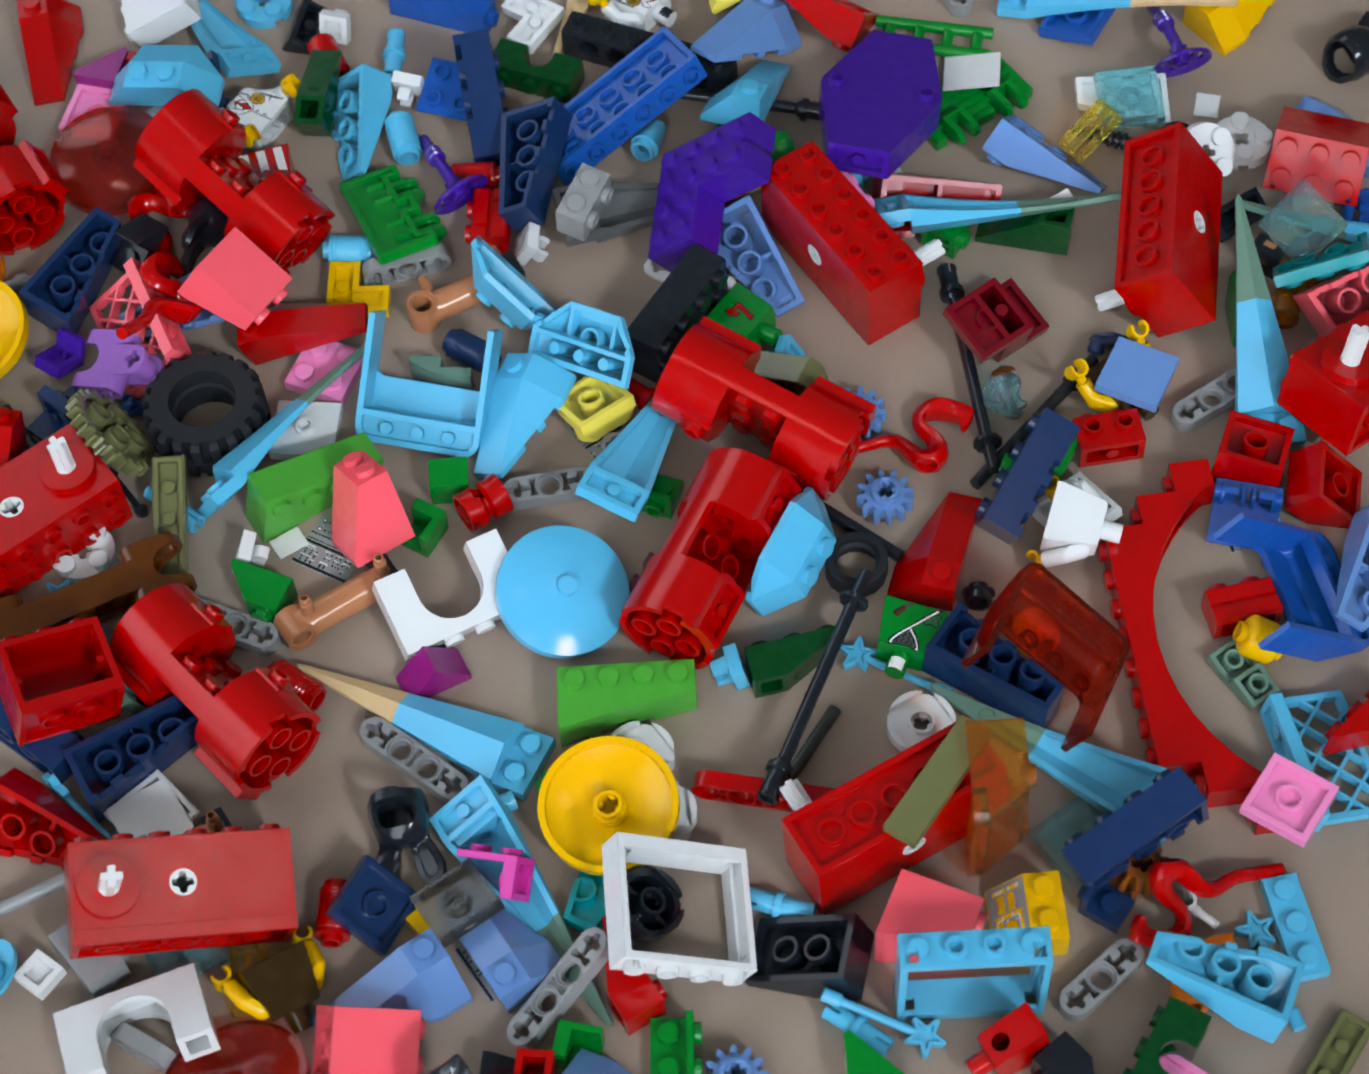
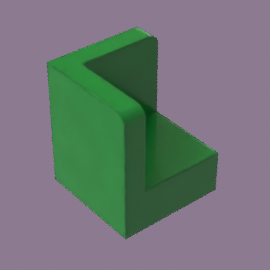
M466 457L428 460L429 489L433 505L453 503V495L470 487L468 460Z
M417 498L410 507L414 521L411 527L415 537L402 543V546L425 557H429L449 529L445 510Z
M559 1019L552 1051L555 1052L558 1068L566 1069L582 1048L602 1055L605 1043L603 1028Z

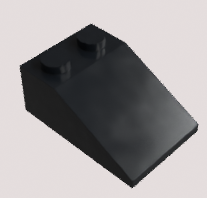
M856 913L760 918L755 938L757 972L746 979V984L751 987L820 999L824 987L842 993L846 999L862 1000L874 933Z

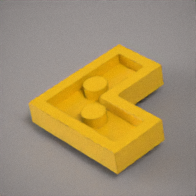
M361 261L330 262L326 303H366L368 305V318L369 312L376 310H385L386 317H389L390 285L361 286Z

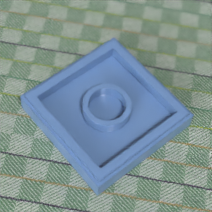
M1119 336L1095 383L1094 391L1156 413L1179 365L1180 358Z

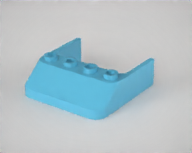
M370 311L355 418L356 433L365 432L370 441L374 443L456 457H469L479 451L492 391L498 373L503 330L495 329L487 333L480 391L383 374L379 368L386 311Z

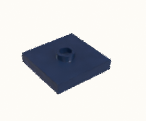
M367 854L361 857L325 915L376 954L384 956L404 926L405 918L412 913L422 896Z

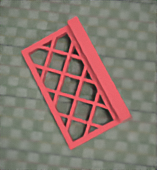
M131 257L124 263L123 266L126 273L89 307L98 329H115L116 325H124L134 319L137 305H140L143 311L144 305L149 299L167 298L165 295L151 289L142 280L138 273L141 261ZM132 284L130 298L124 299L126 288ZM112 303L108 319L104 318L102 310ZM128 304L124 320H118L121 305ZM159 314L155 315L151 324L136 332L142 338L141 345L148 350L149 355L156 356L157 351L162 352L165 358L163 360L165 370L176 359L182 361L187 359V355L192 354L179 324ZM147 328H151L150 344H143ZM127 385L125 393L129 396L133 395L137 400L146 392L147 386L134 387V385Z

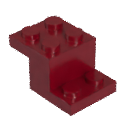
M994 277L944 309L942 314L981 364L991 357L999 363L1045 333L1050 327L1012 278L1000 284Z

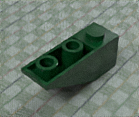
M312 50L296 95L293 124L303 136L332 137L342 51Z
M1075 208L979 223L974 242L1067 256Z
M824 625L814 631L801 634L790 633L780 639L772 641L761 640L744 647L745 666L755 698L788 691L813 671L821 660L835 626Z

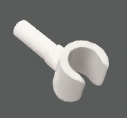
M1189 890L1183 892L1182 898L1189 902L1190 905L1187 907L1191 915L1193 914L1213 929H1216L1220 922L1197 905V896Z

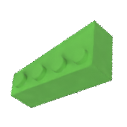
M365 432L248 474L245 517L263 543L332 506L333 466L342 461L343 457L347 454L363 450L383 466V457Z
M694 659L557 667L558 729L561 747L574 744V740L589 736L591 739L603 736V732L616 729L631 721L641 722L651 718L656 721L697 709Z

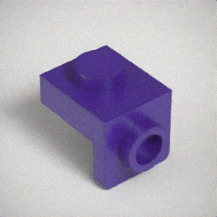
M64 327L58 329L56 345L35 355L34 367L57 379L73 372L84 365L85 338Z

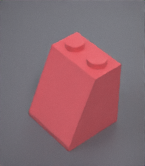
M234 227L197 265L177 293L237 327L246 330L253 322L259 326L270 314L271 311L267 307L271 302L277 306L289 293L285 287L293 278L239 229Z
M363 450L347 454L343 457L342 461L333 466L332 542L357 568L372 561L375 554L381 553L383 555L415 537L391 478L384 467Z
M901 869L876 929L874 961L879 963H895L897 934L985 930L988 914L983 912L985 898ZM910 955L909 962H918V955Z
M317 1005L312 1074H422L423 1058L419 1055V1042L424 1039L426 1024L425 1019L421 1018V1010Z

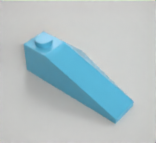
M761 60L711 97L700 114V120L724 125L751 112L764 121L790 72L791 65Z
M361 64L340 77L338 83L334 116L335 129L332 132L333 140L338 141L340 147L337 158L343 182L366 174L393 94L392 75L366 64Z
M507 353L496 376L473 473L476 478H485L490 474H495L498 478L503 479L526 451L525 443L535 431L541 433L547 426L544 420L554 409L559 411V408L565 404L577 379L575 374L534 353Z
M1157 931L1145 963L1236 1028L1271 1044L1275 1042L1289 1021L1305 968L1304 963L1270 948L1258 947L1257 950L1237 948V943L1224 942L1223 945L1205 943L1200 937Z

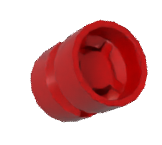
M490 474L478 481L476 489L467 487L452 496L458 515L472 533L489 525L491 517L499 519L514 509L506 488L495 474Z

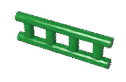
M877 15L876 27H883L885 32L895 33V29L913 31L912 36L924 38L925 32L942 34L941 44L933 43L935 56L950 57L990 53V50L981 48L983 39L992 40L994 28L883 15ZM954 35L971 37L970 47L952 46Z

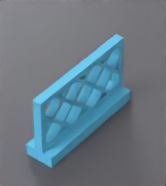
M1342 690L1286 698L1283 697L1282 693L1269 694L1259 710V715L1274 753L1313 773L1315 765L1322 767L1334 774L1331 780L1333 784H1335L1339 777L1356 787L1352 797L1338 791L1335 799L1347 805L1344 812L1330 813L1328 808L1314 832H1319L1325 825L1369 819V808L1355 800L1360 790L1369 795V755L1365 746L1337 752L1344 757L1338 767L1321 757L1322 750L1328 739L1325 735L1309 727L1313 717L1329 726H1332L1337 720L1340 722L1342 720L1344 723L1348 719L1345 715L1349 707ZM1334 702L1339 713L1337 719L1318 709L1321 703ZM1298 707L1310 714L1305 724L1292 717L1289 708ZM1303 734L1322 744L1317 754L1303 746L1301 741ZM1347 760L1361 767L1364 774L1362 779L1343 769Z

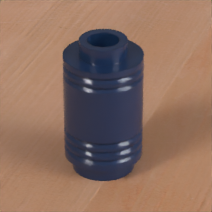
M462 328L451 329L444 338L442 344L443 351L446 352L449 358L482 374L486 340ZM500 355V358H499V365H500L501 360H502V356H501V355Z

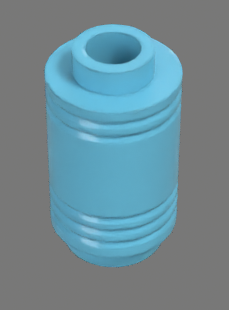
M394 111L384 120L393 159L403 166L413 165L420 160L422 154L413 116L409 112Z
M330 234L329 241L324 240L323 259H328L329 264L335 261H361L362 266L367 260L376 258L365 236Z

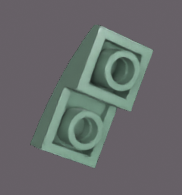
M429 354L421 356L410 355L409 362L414 380L475 390L472 368L461 366L444 367L442 356Z
M1235 640L1222 646L1205 659L1222 682L1251 709L1264 702L1269 694H1275L1280 691L1260 662L1255 665L1252 660L1238 653Z

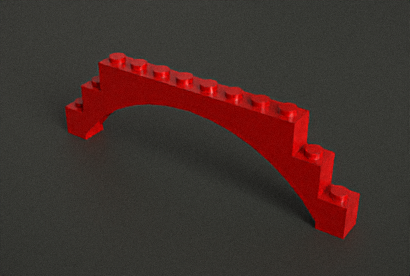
M1208 459L1169 463L1166 477L1161 479L1163 493L1136 496L1134 509L1129 510L1130 525L1123 527L1119 544L1101 540V542H1098L1096 549L1099 562H1104L1106 570L1103 571V583L1105 590H1111L1112 594L1110 613L1112 619H1117L1119 628L1116 630L1119 649L1124 648L1126 658L1123 659L1125 677L1127 679L1131 678L1133 688L1130 689L1132 707L1139 709L1140 718L1137 720L1140 739H1146L1148 748L1145 749L1144 753L1145 762L1171 769V771L1180 766L1189 778H1194V784L1197 785L1198 790L1206 798L1208 808L1243 804L1262 772L1234 754L1192 712L1179 693L1166 667L1157 640L1154 620V585L1161 561L1172 540L1185 522L1202 505L1211 504L1215 489ZM1245 817L1247 823H1252L1254 835L1274 833Z

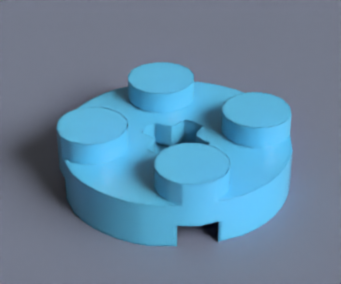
M235 0V8L238 17L243 19L244 24L248 27L270 29L276 26L275 22L280 21L282 18L286 21L291 16L294 3L293 0ZM265 1L268 2V3H265L264 6H260V3H261V2H265Z

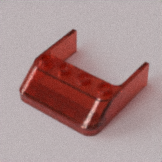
M1030 562L1017 572L989 607L961 664L967 668L991 651L1000 632L1078 698L1079 709L1061 746V749L1067 752L1092 736L1129 654V643L1117 628L1048 569L1037 562Z

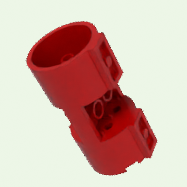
M0 84V252L5 256H12L14 251L27 247L32 251L42 246L58 232L66 217L63 213L64 204L66 203L64 195L69 189L44 150L26 140H23L19 145H13L16 137V125L13 117L18 110Z
M190 89L177 95L155 114L143 130L135 149L137 159L132 166L176 206L190 205L195 198L204 194L229 217L224 230V237L236 227L290 275L288 270L290 267L296 266L299 262L302 264L306 262L323 243L332 228L328 221L335 217L334 212L312 193L313 190L306 184L307 179L294 169L278 170L267 178H259L252 172L253 166L245 159L238 158L246 142L245 131L247 129L239 123L240 118L233 111L227 108L220 109L198 89Z
M704 316L700 323H696L686 332L670 356L658 381L653 396L652 409L681 424L683 432L694 440L703 439L710 442L720 435L728 423H731L732 428L743 435L750 433L760 438V442L764 446L772 449L767 461L776 467H785L803 490L806 487H811L820 499L828 501L830 497L828 491L836 492L855 461L862 442L860 436L861 434L866 435L868 433L870 425L875 418L876 405L819 375L815 382L811 383L800 396L754 373L756 365L761 358V345Z
M722 447L709 452L678 507V521L660 553L653 555L648 561L621 611L620 626L638 647L648 654L654 649L656 652L670 657L669 660L694 659L695 669L704 668L709 665L746 596L744 591L754 573L761 552L789 502L802 490L785 467H776L754 453L737 448Z
M171 583L156 588L139 599L124 614L112 635L110 650L122 680L148 707L175 695L199 719L195 729V740L199 747L194 752V755L237 799L257 800L262 792L272 788L270 782L283 773L289 777L309 757L321 734L316 729L317 723L321 719L297 695L298 691L289 683V676L282 670L275 667L272 669L256 667L255 670L241 675L242 669L230 660L235 647V635L231 630L233 627L224 619L225 613L219 607L211 603L206 605L185 584Z

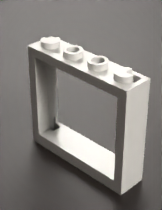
M616 832L601 846L609 969L620 970L630 976L648 973L657 974V977L660 979L685 977L690 978V981L695 983H703L710 980L722 981L725 986L741 985L744 980L757 972L746 849ZM626 862L721 874L729 961L632 950Z

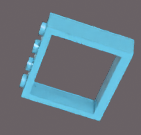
M1050 926L897 934L894 975L896 1020L908 1021L914 1017H917L919 1020L1006 1016L1025 1003V995L1034 994V997H1036L1037 1003L1029 1004L1035 1014H1043L1054 963ZM910 955H918L919 963H909ZM1031 966L1030 974L908 980L909 972ZM906 1000H914L913 1010H905Z

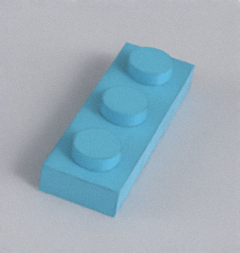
M1296 872L1261 879L1259 886L1269 915L1274 919L1273 926L1283 954L1305 964L1300 982L1329 977L1331 968Z

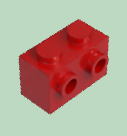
M1137 408L1116 409L1112 412L1100 414L1087 413L1079 417H1073L1072 422L1081 427L1075 437L1078 443L1075 455L1079 468L1143 458L1146 437Z

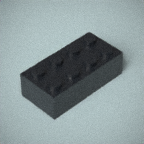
M695 243L692 244L628 327L635 355L632 371L658 384L670 356L682 337L693 325L700 323L704 316L707 317L729 292L725 258Z

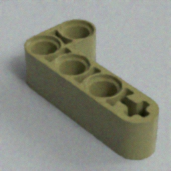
M762 350L761 358L754 373L798 396L811 383L815 382L818 375L829 381L822 364L813 358Z

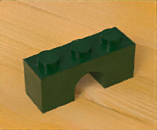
M500 38L493 53H498L501 71H496L497 80H503L504 87L544 98L554 96L559 102L567 104L577 95L585 80L583 59L555 52L549 63L542 66L530 65L528 45Z
M1170 996L1165 1008L1158 1005L1150 1020L1149 1026L1154 1029L1149 1039L1144 1036L1141 1037L1133 1054V1057L1138 1059L1133 1070L1126 1067L1123 1074H1169L1162 1068L1159 1061L1160 1058L1169 1054L1179 1055L1192 1062L1208 1030L1212 1016Z

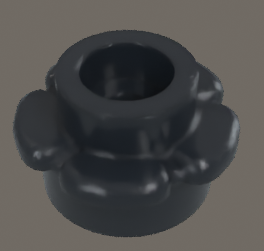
M974 581L963 589L962 596L964 597L965 605L970 610L984 611L992 606V597H995V590L983 581Z

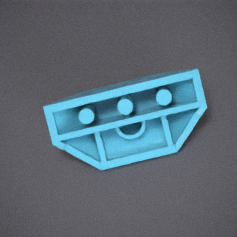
M143 45L116 75L109 103L111 105L164 106L177 95L190 89H198L219 107L225 80L198 45Z
M477 235L471 242L473 285L478 291L476 296L488 307L493 304L501 312L499 317L509 327L514 328L516 325L520 330H532L534 323L545 319L552 312L559 309L483 238Z
M571 301L552 312L545 319L533 324L528 353H534L560 367L624 389H629L635 355L625 317L577 301Z
M806 487L802 493H799L789 502L758 558L751 580V589L747 591L745 600L760 616L764 617L805 598L811 587L817 582L819 572L826 559L831 556L837 540L825 504L813 488Z

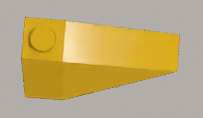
M1238 0V5L1235 7L1185 6L1182 23L1224 57L1246 42L1254 26L1260 23L1265 11L1276 0Z

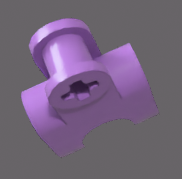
M92 329L87 343L94 345L99 350L98 358L95 364L88 370L76 372L71 386L77 391L81 388L83 390L89 388L93 393L96 390L101 397L106 395L108 399H122L127 385L148 387L152 380L156 382V375L163 368L165 369V364L159 357L148 354L147 349L141 345L142 338L135 333L122 340L116 335L117 329Z

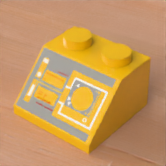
M1059 870L1023 873L985 891L989 929L1050 926L1053 956L1067 955L1070 933Z

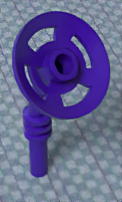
M1160 6L1146 7L1153 17L1154 25L1160 32L1164 33L1171 47L1169 50L1170 55L1154 66L1153 73H1165L1166 78L1191 72L1203 66L1211 59L1212 53L1210 49L1201 47L1187 48L1186 44H1182L1174 28V20L1167 11L1162 10Z
M427 135L419 137L426 160L432 167L437 169L446 182L445 188L447 190L440 196L434 207L437 214L444 215L460 209L467 204V201L473 200V193L476 188L486 187L488 179L483 174L472 175L463 179L460 176H456L447 164L446 156L441 148L434 145Z

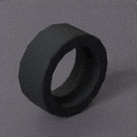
M860 531L847 532L836 537L837 541L834 545V550L825 561V575L831 588L839 594L845 590L851 591L856 578L841 573L837 569V561L841 556L849 552H861L868 554L876 561V568L872 572V577L864 597L876 593L884 585L888 575V554L883 543L873 535Z

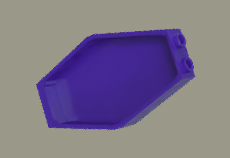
M873 30L823 76L820 85L819 116L824 154L840 171L888 179L937 130L940 123L943 96L932 39Z

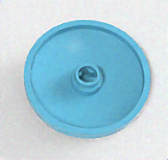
M564 525L543 527L528 533L518 540L500 564L495 581L497 609L508 631L529 650L556 659L579 658L593 653L604 646L621 627L619 619L622 616L621 611L630 596L627 574L620 559L611 547L602 539L586 530Z

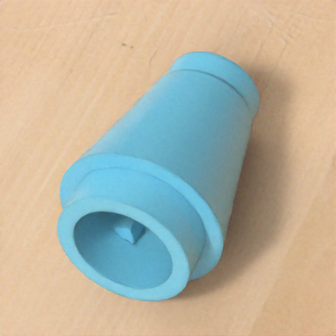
M652 120L650 124L632 138L630 148L632 155L642 162H648L656 158L667 131L666 125L660 120Z

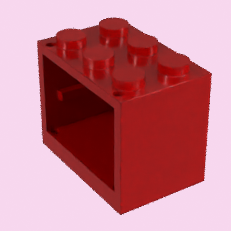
M1284 106L1275 130L1263 188L1356 207L1369 159V123Z
M97 616L90 618L78 617L68 622V624L57 627L45 626L37 629L34 633L20 637L18 635H11L0 641V698L18 746L120 717L125 685Z

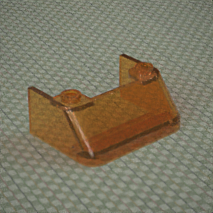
M1024 718L965 721L972 789L966 837L963 838L967 876H983L1022 842L1023 834H1029L1027 807L1030 786L1037 785L1036 765L1029 764Z

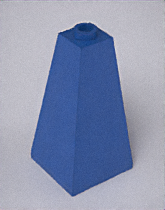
M388 0L392 15L465 33L486 29L490 32L492 27H496L499 20V11L496 10L495 0Z

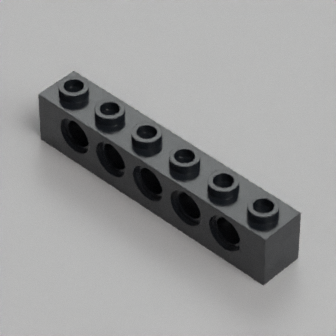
M576 11L571 12L561 31L564 55L583 59V61L612 68L654 34ZM681 41L687 48H691L692 43ZM693 52L706 71L707 77L692 89L719 92L738 78L737 60L714 63Z

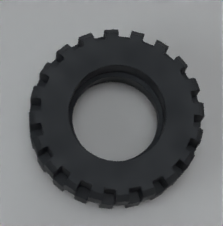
M204 352V355L201 356L193 353L187 355V359L182 361L176 359L170 363V367L167 370L163 368L157 373L156 382L153 380L150 382L146 389L147 395L143 397L142 401L143 421L155 452L159 454V457L185 455L187 458V470L189 475L201 477V473H207L209 477L214 476L212 466L271 419L264 388L257 373L249 368L248 364L241 359L234 361L233 356L224 353L221 356H216L215 352ZM223 402L233 406L224 418L211 425L195 427L181 423L189 411L204 403Z

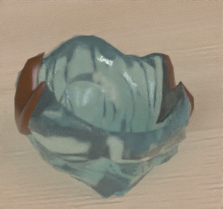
M1001 365L991 373L984 384L983 402L985 407L991 409L994 414H998L1000 417L1012 420L1019 419L1025 412L1022 410L1027 406V402L1021 399L1019 395L1021 381L1019 376L1012 372L1016 370L1013 366Z

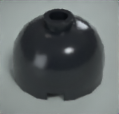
M640 867L627 875L630 931L632 939L647 942L663 938L679 926L684 916V908L681 910L680 898L683 895L675 880L662 869L653 868L650 870Z

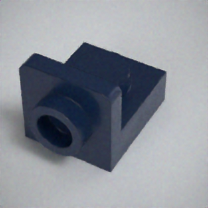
M1107 884L1102 885L1091 893L1082 885L1077 895L1081 899L1078 913L1115 934L1118 933L1135 905L1134 899Z

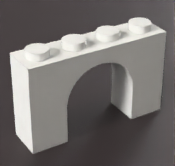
M121 0L122 6L120 9L125 20L124 32L131 42H136L141 48L143 45H155L202 19L198 0Z
M497 529L468 540L464 545L463 551L480 587L478 605L464 616L443 618L428 611L419 600L405 569L373 582L372 592L405 661L411 660L422 646L440 647L445 644L447 648L454 647L465 641L464 635L476 631L477 635L485 633L496 626L494 622L501 619L495 600V581L500 564L508 552Z
M194 963L175 968L169 972L53 1013L66 1074H110L107 1062V1049L111 1042V1036L121 1022L130 1024L144 1018H159L172 1024L176 1042L185 1062L221 1050L204 987Z

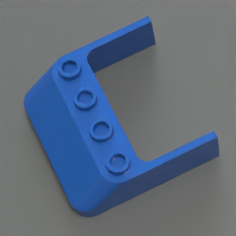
M1241 512L1213 534L1215 540L1257 551L1262 557L1261 563L1272 579L1276 594H1278L1285 612L1286 623L1258 643L1260 649L1318 662L1358 653L1369 646V627L1366 631L1360 632L1333 616L1341 563L1333 545L1323 534L1246 512Z

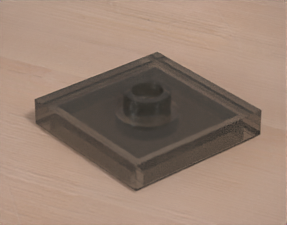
M470 858L409 897L413 906L428 927L435 933L444 948L505 908L501 899Z

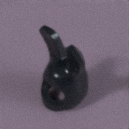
M1369 11L1364 13L1358 25L1350 26L1334 34L1325 45L1322 67L1325 75L1331 81L1342 84L1358 80L1369 73ZM1343 48L1352 63L1355 64L1354 73H1343L1337 69L1334 63V53L1337 49Z
M204 194L192 206L188 216V226L182 234L181 244L182 248L185 249L180 259V263L184 268V274H181L182 277L192 272L198 256L208 246L216 247L224 238L228 216Z
M387 786L374 792L368 800L367 811L370 825L379 843L376 861L401 880L402 851L411 848L421 880L431 885L439 884L447 874V864L429 835V806L424 791L418 787Z

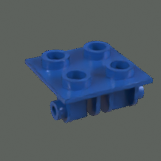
M432 58L415 109L416 111L467 121L457 62Z
M1216 478L1206 542L1245 548L1215 540L1213 534L1241 512L1278 521L1283 501V488Z

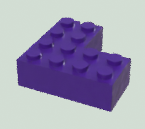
M748 112L663 154L660 180L657 187L656 206L653 213V226L649 240L648 259L672 272L693 243L718 255L725 202L770 181L772 158L768 155L772 154L774 150L776 129L751 112Z

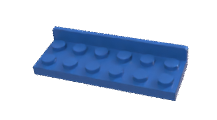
M665 26L564 105L566 110L572 115L557 176L565 186L571 184L582 163L592 167L596 166L707 77V73L697 56Z

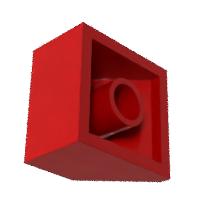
M1231 410L1211 472L1214 482H1216V478H1223L1278 488L1295 429Z
M1323 441L1291 452L1287 471L1286 509L1306 524L1349 529L1354 513L1360 510L1362 472Z

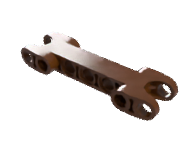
M164 533L132 543L119 551L120 565L26 604L23 603L22 597L19 595H8L0 598V641L11 635H18L20 637L34 633L41 627H57L68 624V622L78 617L90 618L97 616L100 621L131 608L143 596L167 584H185L195 592L197 583L192 574H161L166 562L176 556L182 549L179 536L173 533Z

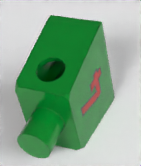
M739 283L732 287L707 316V318L759 345L765 343L775 348L779 336L783 335V331L776 328L773 307Z

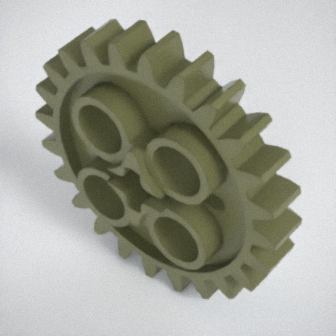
M81 388L66 401L68 403L65 406L68 410L66 416L72 420L70 425L78 429L76 435L86 440L84 445L92 447L94 455L100 456L106 465L110 462L115 471L121 469L125 476L131 474L133 478L137 476L142 477L152 467V457H155L153 455L155 450L149 446L151 441L142 435L145 433L144 430L137 428L135 425L137 421L130 419L128 412L122 410L116 402L112 404L106 395L101 397L98 391L95 390L92 393L89 388L85 390Z

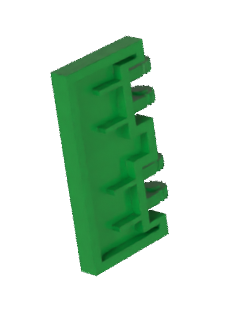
M1002 58L1000 61L999 86L943 91V83H941L943 97L940 123L937 130L926 141L936 151L947 146L948 137L957 145H961L966 142V137L961 128H959V125L969 132L971 136L975 137L981 132L980 126L995 118V109L1004 117L1013 115V106L1007 98L1019 109L1027 107L1029 104L1028 99L1032 97L1033 88Z
M395 164L338 184L343 199L380 265L439 245L438 241L444 240L443 238L447 235L445 226L442 223L440 224L441 220L438 214L435 212L421 214L419 205L425 202L426 194L419 187L420 184L417 179L411 176L401 179L400 172Z

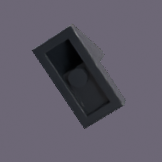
M145 213L124 224L114 232L125 238L111 265L126 273L123 264L131 257L143 262L156 253L169 227Z

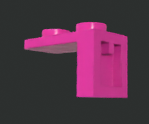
M471 843L470 850L457 848L456 856L504 863L503 871L499 876V898L529 903L535 859L522 857L523 850L501 847L500 854L491 853L492 846Z

